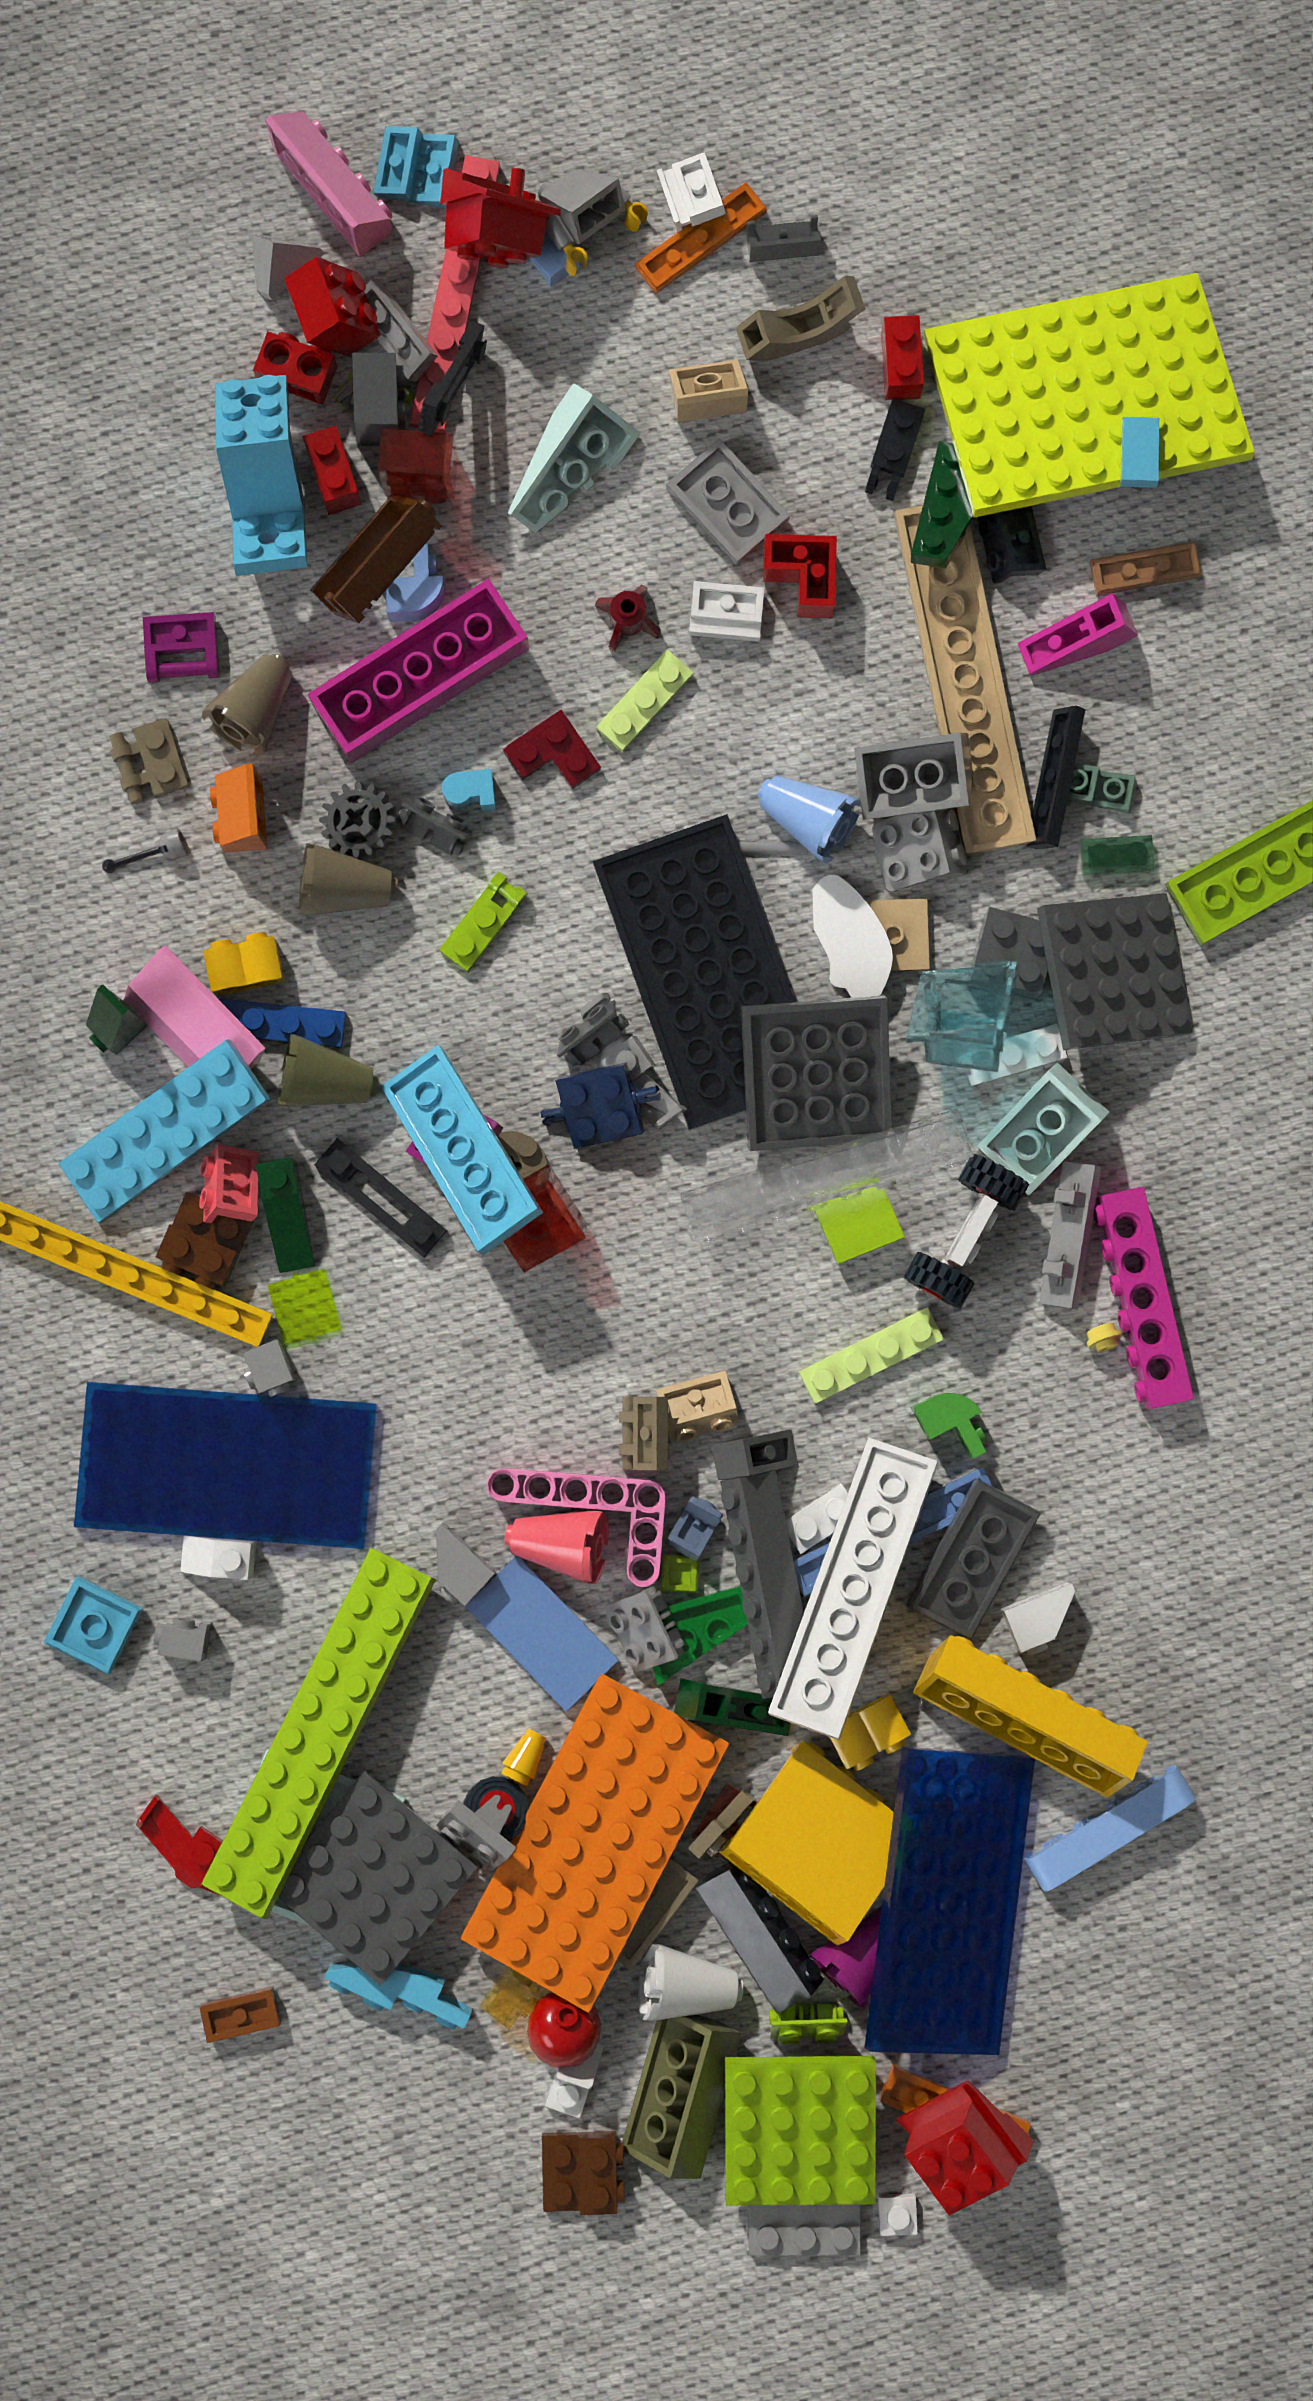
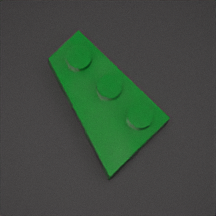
M740 1585L668 1605L667 1608L658 1612V1614L670 1611L671 1615L662 1619L663 1625L675 1621V1625L666 1631L677 1628L682 1641L685 1643L682 1646L684 1654L678 1656L675 1660L653 1667L658 1686L748 1625L747 1617L743 1611V1597Z

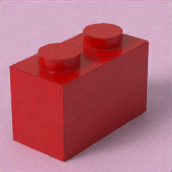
M920 315L884 317L881 329L885 401L892 400V398L897 400L920 399L924 386Z
M335 425L302 436L328 515L362 505L337 426Z

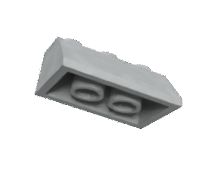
M953 733L854 748L863 820L970 806L972 761L968 733Z

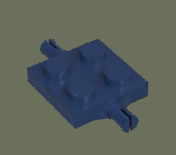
M627 1062L558 1077L555 1082L560 1096V1107L541 1110V1118H544L542 1120L544 1125L564 1121L569 1129L573 1148L577 1149L642 1135L645 1130L640 1115L641 1104L661 1100V1093H657L660 1090L657 1085L637 1090V1087L631 1080Z

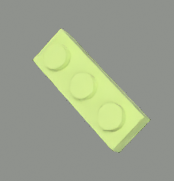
M667 649L596 726V730L623 753L691 679L694 672Z

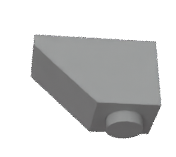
M443 1522L436 1529L438 1582L443 1586L439 1591L452 1604L456 1605L460 1602L465 1606L496 1571Z

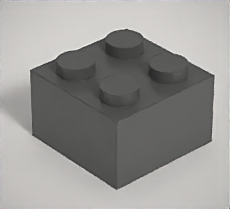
M352 353L354 427L357 446L399 445V434H406L405 402L398 401V399H405L404 365L396 364V353Z
M989 907L984 914L967 982L1037 1000L1042 994L1048 971L1039 920Z

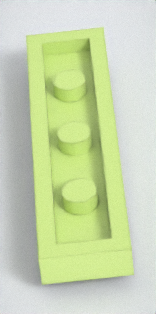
M926 1307L798 1371L814 1404L944 1340L929 1308Z

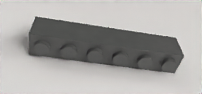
M776 1470L720 1481L722 1489L721 1499L726 1509L729 1525L728 1535L733 1545L736 1561L735 1571L740 1581L743 1597L742 1606L747 1617L750 1647L754 1653L757 1683L761 1689L762 1698L774 1697L804 1615Z

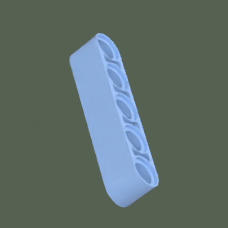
M1177 1765L1166 1768L1167 1772L1157 1779L1154 1775L1135 1787L1136 1792L1126 1798L1122 1795L1104 1806L1105 1811L1095 1817L1091 1814L1073 1825L1074 1830L1064 1836L1060 1833L1042 1844L1043 1849L1032 1855L1031 1852L1026 1854L1024 1860L1041 1889L1049 1891L1056 1888L1192 1804L1196 1796Z

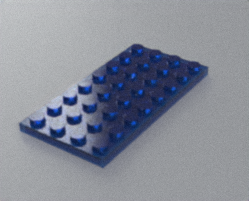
M87 1382L74 1527L365 1549L377 1403L284 1396L270 1397V1395Z
M902 1746L864 2046L870 2052L966 2055L1000 2054L1034 1774V1758L1019 1755Z

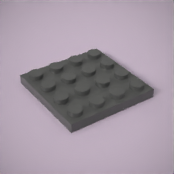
M1167 893L1050 904L1037 908L1063 1050L1175 1037L1193 1033Z
M885 995L741 1006L749 1151L892 1140L888 998Z
M365 1770L306 1841L278 1898L381 1986L478 1866Z

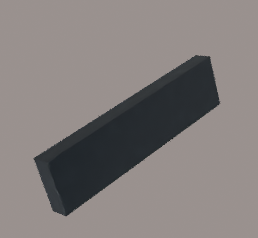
M1077 705L1053 710L1031 817L1036 840L1026 845L1029 848L1047 849L1059 846L1086 709Z

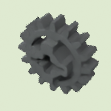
M360 781L356 782L355 790H352L347 784H343L342 795L339 796L333 791L330 793L334 800L332 805L323 803L322 807L328 811V816L320 817L319 822L328 826V828L323 830L321 834L326 839H332L328 846L334 851L340 849V853L348 856L353 852L354 858L362 860L364 853H367L374 859L376 858L375 849L377 847L384 851L388 849L384 842L386 838H396V835L390 831V827L399 825V821L390 815L397 811V808L393 803H387L390 797L384 791L378 794V788L372 783L368 786L367 790ZM364 799L361 803H350L355 800ZM341 813V822L338 825V818ZM357 816H360L364 821L361 826H358L354 821ZM381 817L380 827L377 831L378 819ZM357 839H368V841L363 843H353Z

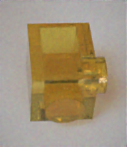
M506 1966L481 1999L480 2007L506 2028L510 2029L520 2015L526 2018L535 2007L538 1999L534 1996L538 1986L531 1979Z

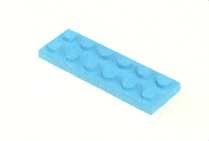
M225 1040L58 1164L97 1223H101L271 1099L233 1042Z
M435 1046L381 1086L479 1253L485 1255L543 1213L441 1046Z

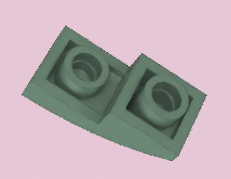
M1075 764L1068 801L1130 814L1136 776L1100 771L1097 766Z

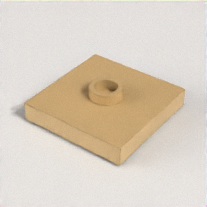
M927 899L865 900L881 922L890 941L893 954L890 972L929 971Z

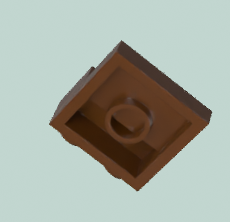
M186 1192L173 1224H169L155 1258L163 1260L161 1268L181 1276L183 1270L196 1274L194 1282L211 1289H215L217 1283L226 1286L254 1220L251 1222L217 1215L212 1223L203 1222L204 1209H201L199 1206L200 1197Z
M616 2131L542 2133L543 2212L580 2211V2215L617 2214V2204L625 2203L624 2180H617V2166L624 2165L623 2142H616Z

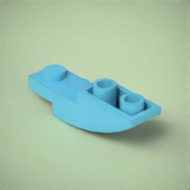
M352 1961L331 1964L324 1976V1979L330 1981L329 1986L343 1994H349L351 1991L364 1997L363 2003L373 2009L381 2011L383 2008L391 2010L396 1998L399 1997L403 1999L402 2004L408 2009L418 2013H422L423 2010L436 2015L435 2020L450 2029H455L456 2026L464 2029L472 2012V2007L441 1993L446 1978L406 1964L399 1963L381 1986Z

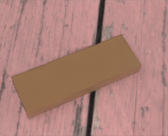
M1195 542L1090 560L1096 596L1198 579L1202 576Z

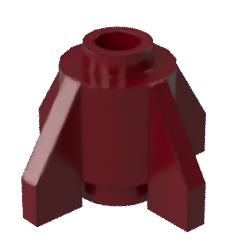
M641 584L634 591L620 592L614 597H600L595 603L596 608L610 614V621L614 631L608 647L614 652L621 642L623 635H635L642 630L658 639L661 634V629L646 615V605L643 598L648 588Z

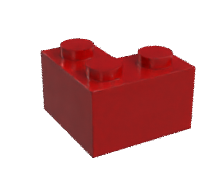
M765 534L762 582L798 583L797 618L832 619L836 594L837 536Z

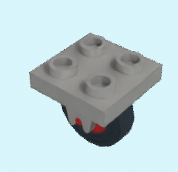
M492 1776L476 1783L468 1791L463 1803L458 1800L442 1816L436 1826L442 1830L440 1834L455 1847L460 1845L470 1853L469 1859L483 1870L488 1868L493 1872L508 1860L516 1849L509 1841L523 1830L529 1804L525 1793L517 1783L505 1777Z

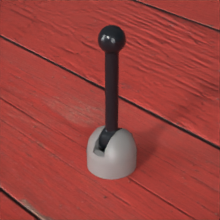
M179 828L168 831L161 836L159 846L115 861L106 859L102 863V869L106 873H113L117 867L162 853L163 856L169 859H179L188 856L187 847L183 848L181 842H185L183 834Z

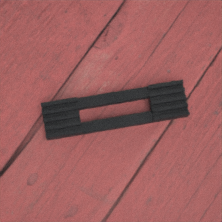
M471 321L459 340V352L441 383L434 382L422 402L419 432L432 436L438 424L441 422V426H443L446 422L451 402L475 361H477V364H480L485 355L487 340L482 341L485 325Z
M339 1138L335 1139L314 1164L423 1258L427 1256L447 1232L443 1226ZM358 1170L412 1214L404 1226L349 1181Z

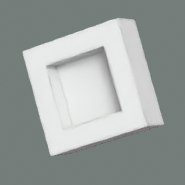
M915 2193L878 2195L880 2236L918 2235Z

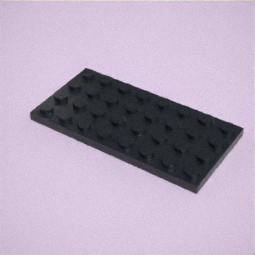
M728 814L593 861L594 869L677 1100L680 1105L687 1109L682 1114L689 1131L746 1111L741 1006L796 1002Z

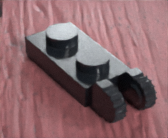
M892 398L870 467L872 470L865 493L873 494V491L876 490L879 481L878 475L881 470L893 474L886 490V499L894 500L901 477L904 478L926 411L925 408Z

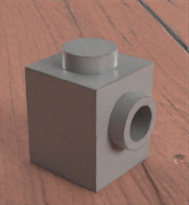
M276 1339L243 1352L248 1368L244 1369V1374L251 1389L257 1388L259 1394L269 1392L270 1397L291 1390L289 1383L297 1379L281 1340Z

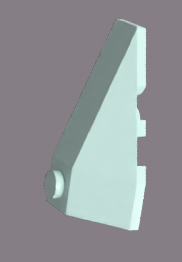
M573 383L550 418L508 514L536 533L568 506L567 496L581 486L587 491L595 484L592 478H590L604 465L610 470L616 467L636 441L640 432L594 395Z

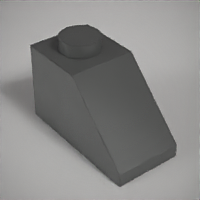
M791 1429L711 1444L718 1480L750 1476L798 1465Z

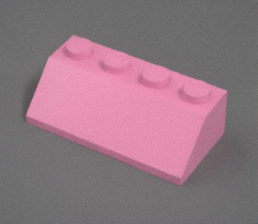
M303 111L270 115L265 119L274 152L359 257L393 233L390 221L393 216L389 208L381 199L377 202L369 193L371 188L365 178L360 173L354 175L349 169L348 165L350 163L346 155L338 146L334 149L326 140L328 138L326 131L316 119L311 122Z

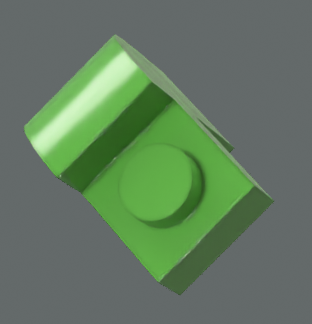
M941 1393L910 1407L928 1440L954 1428L969 1458L974 1459L986 1453L983 1444L987 1442L983 1430L978 1423L972 1425L969 1420L982 1413L980 1408L971 1399L956 1393Z

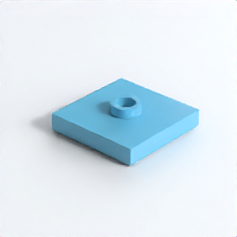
M76 1576L43 1643L110 1675L144 1608L81 1576Z

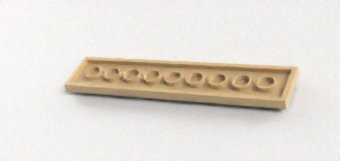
M923 505L895 510L894 518L939 735L968 733L972 761L970 806L955 807V813L959 820L962 846L967 856L1027 845L1035 841L1036 837L970 524L968 525L966 534L946 569L911 563V552Z

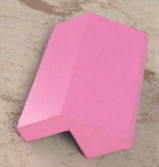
M166 945L158 950L127 987L124 1001L187 1067L191 1066L225 1040L233 1042L250 1069L260 1063L266 1048Z

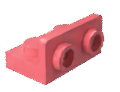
M217 1144L210 1155L203 1158L200 1174L201 1177H205V1185L199 1201L200 1208L204 1209L203 1222L212 1223L217 1215L251 1222L257 1217L258 1174L256 1164H259V1152Z

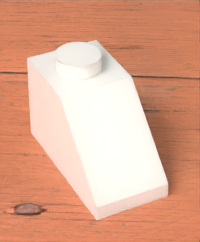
M184 1535L180 1572L207 1577L249 1580L254 1576L257 1541Z
M1066 1582L1000 1609L1017 1651L1020 1653L1026 1651L1028 1655H1033L1048 1648L1047 1642L1056 1638L1075 1593L1073 1584Z

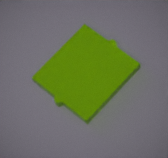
M325 1268L303 1275L294 1273L292 1278L267 1285L284 1346L306 1339L315 1341L317 1336L342 1329Z

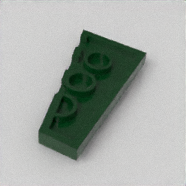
M939 441L911 552V563L946 569L963 540L968 525L975 517H973L953 443Z

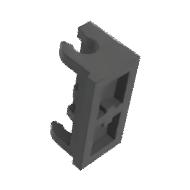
M810 215L809 221L762 226H755V221H747L746 236L749 262L819 256L821 235L817 228L818 215Z

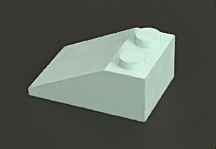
M1056 1063L977 1147L995 1163L1005 1166L1004 1168L1015 1172L1016 1175L1021 1176L1023 1180L1027 1181L1029 1186L1025 1193L1030 1195L1110 1112L1060 1064Z

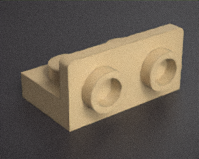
M726 1371L656 1389L657 1397H668V1437L670 1442L691 1441L699 1434L710 1431L724 1432L739 1423L737 1408Z

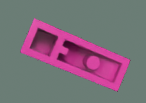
M1112 593L1017 644L1028 672L1033 676L1108 652L1139 635L1127 605Z

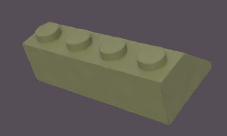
M696 2014L656 2020L622 2140L624 2152L670 2179H701L725 2094V2057H735L741 2032L720 2021Z

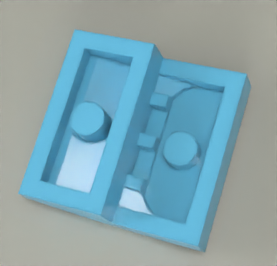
M385 126L373 191L374 195L385 199L446 208L445 205L440 204L443 170L446 168L455 170L460 141L455 135L422 134L418 127Z

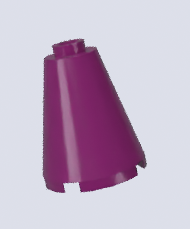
M883 1904L862 1919L848 1942L836 1945L829 1940L817 1948L810 1957L813 1958L819 1970L836 1988L838 1986L845 1993L850 1992L847 1998L857 2007L864 2010L872 2000L911 1932L907 1925L910 1918L896 1904L891 1908Z

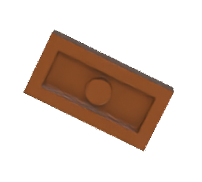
M273 1986L201 2003L199 2006L207 2043L278 2027L281 2024Z

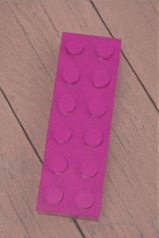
M488 578L307 695L349 762L353 763L529 650L528 637Z

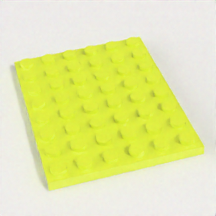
M1198 273L924 329L928 356L973 517L1119 488L1121 483V425L1123 417L1159 418V479L1253 459L1255 451Z

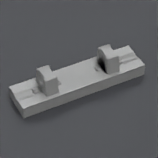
M1064 1161L1062 1163L1059 1187L1056 1188L1054 1197L1056 1205L1047 1259L1044 1260L1042 1269L1044 1277L1040 1304L1078 1310L1101 1167ZM1069 1204H1070V1205H1074V1206H1078V1207H1080V1208H1077V1207H1069Z

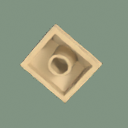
M738 359L669 369L677 423L747 412L748 388Z

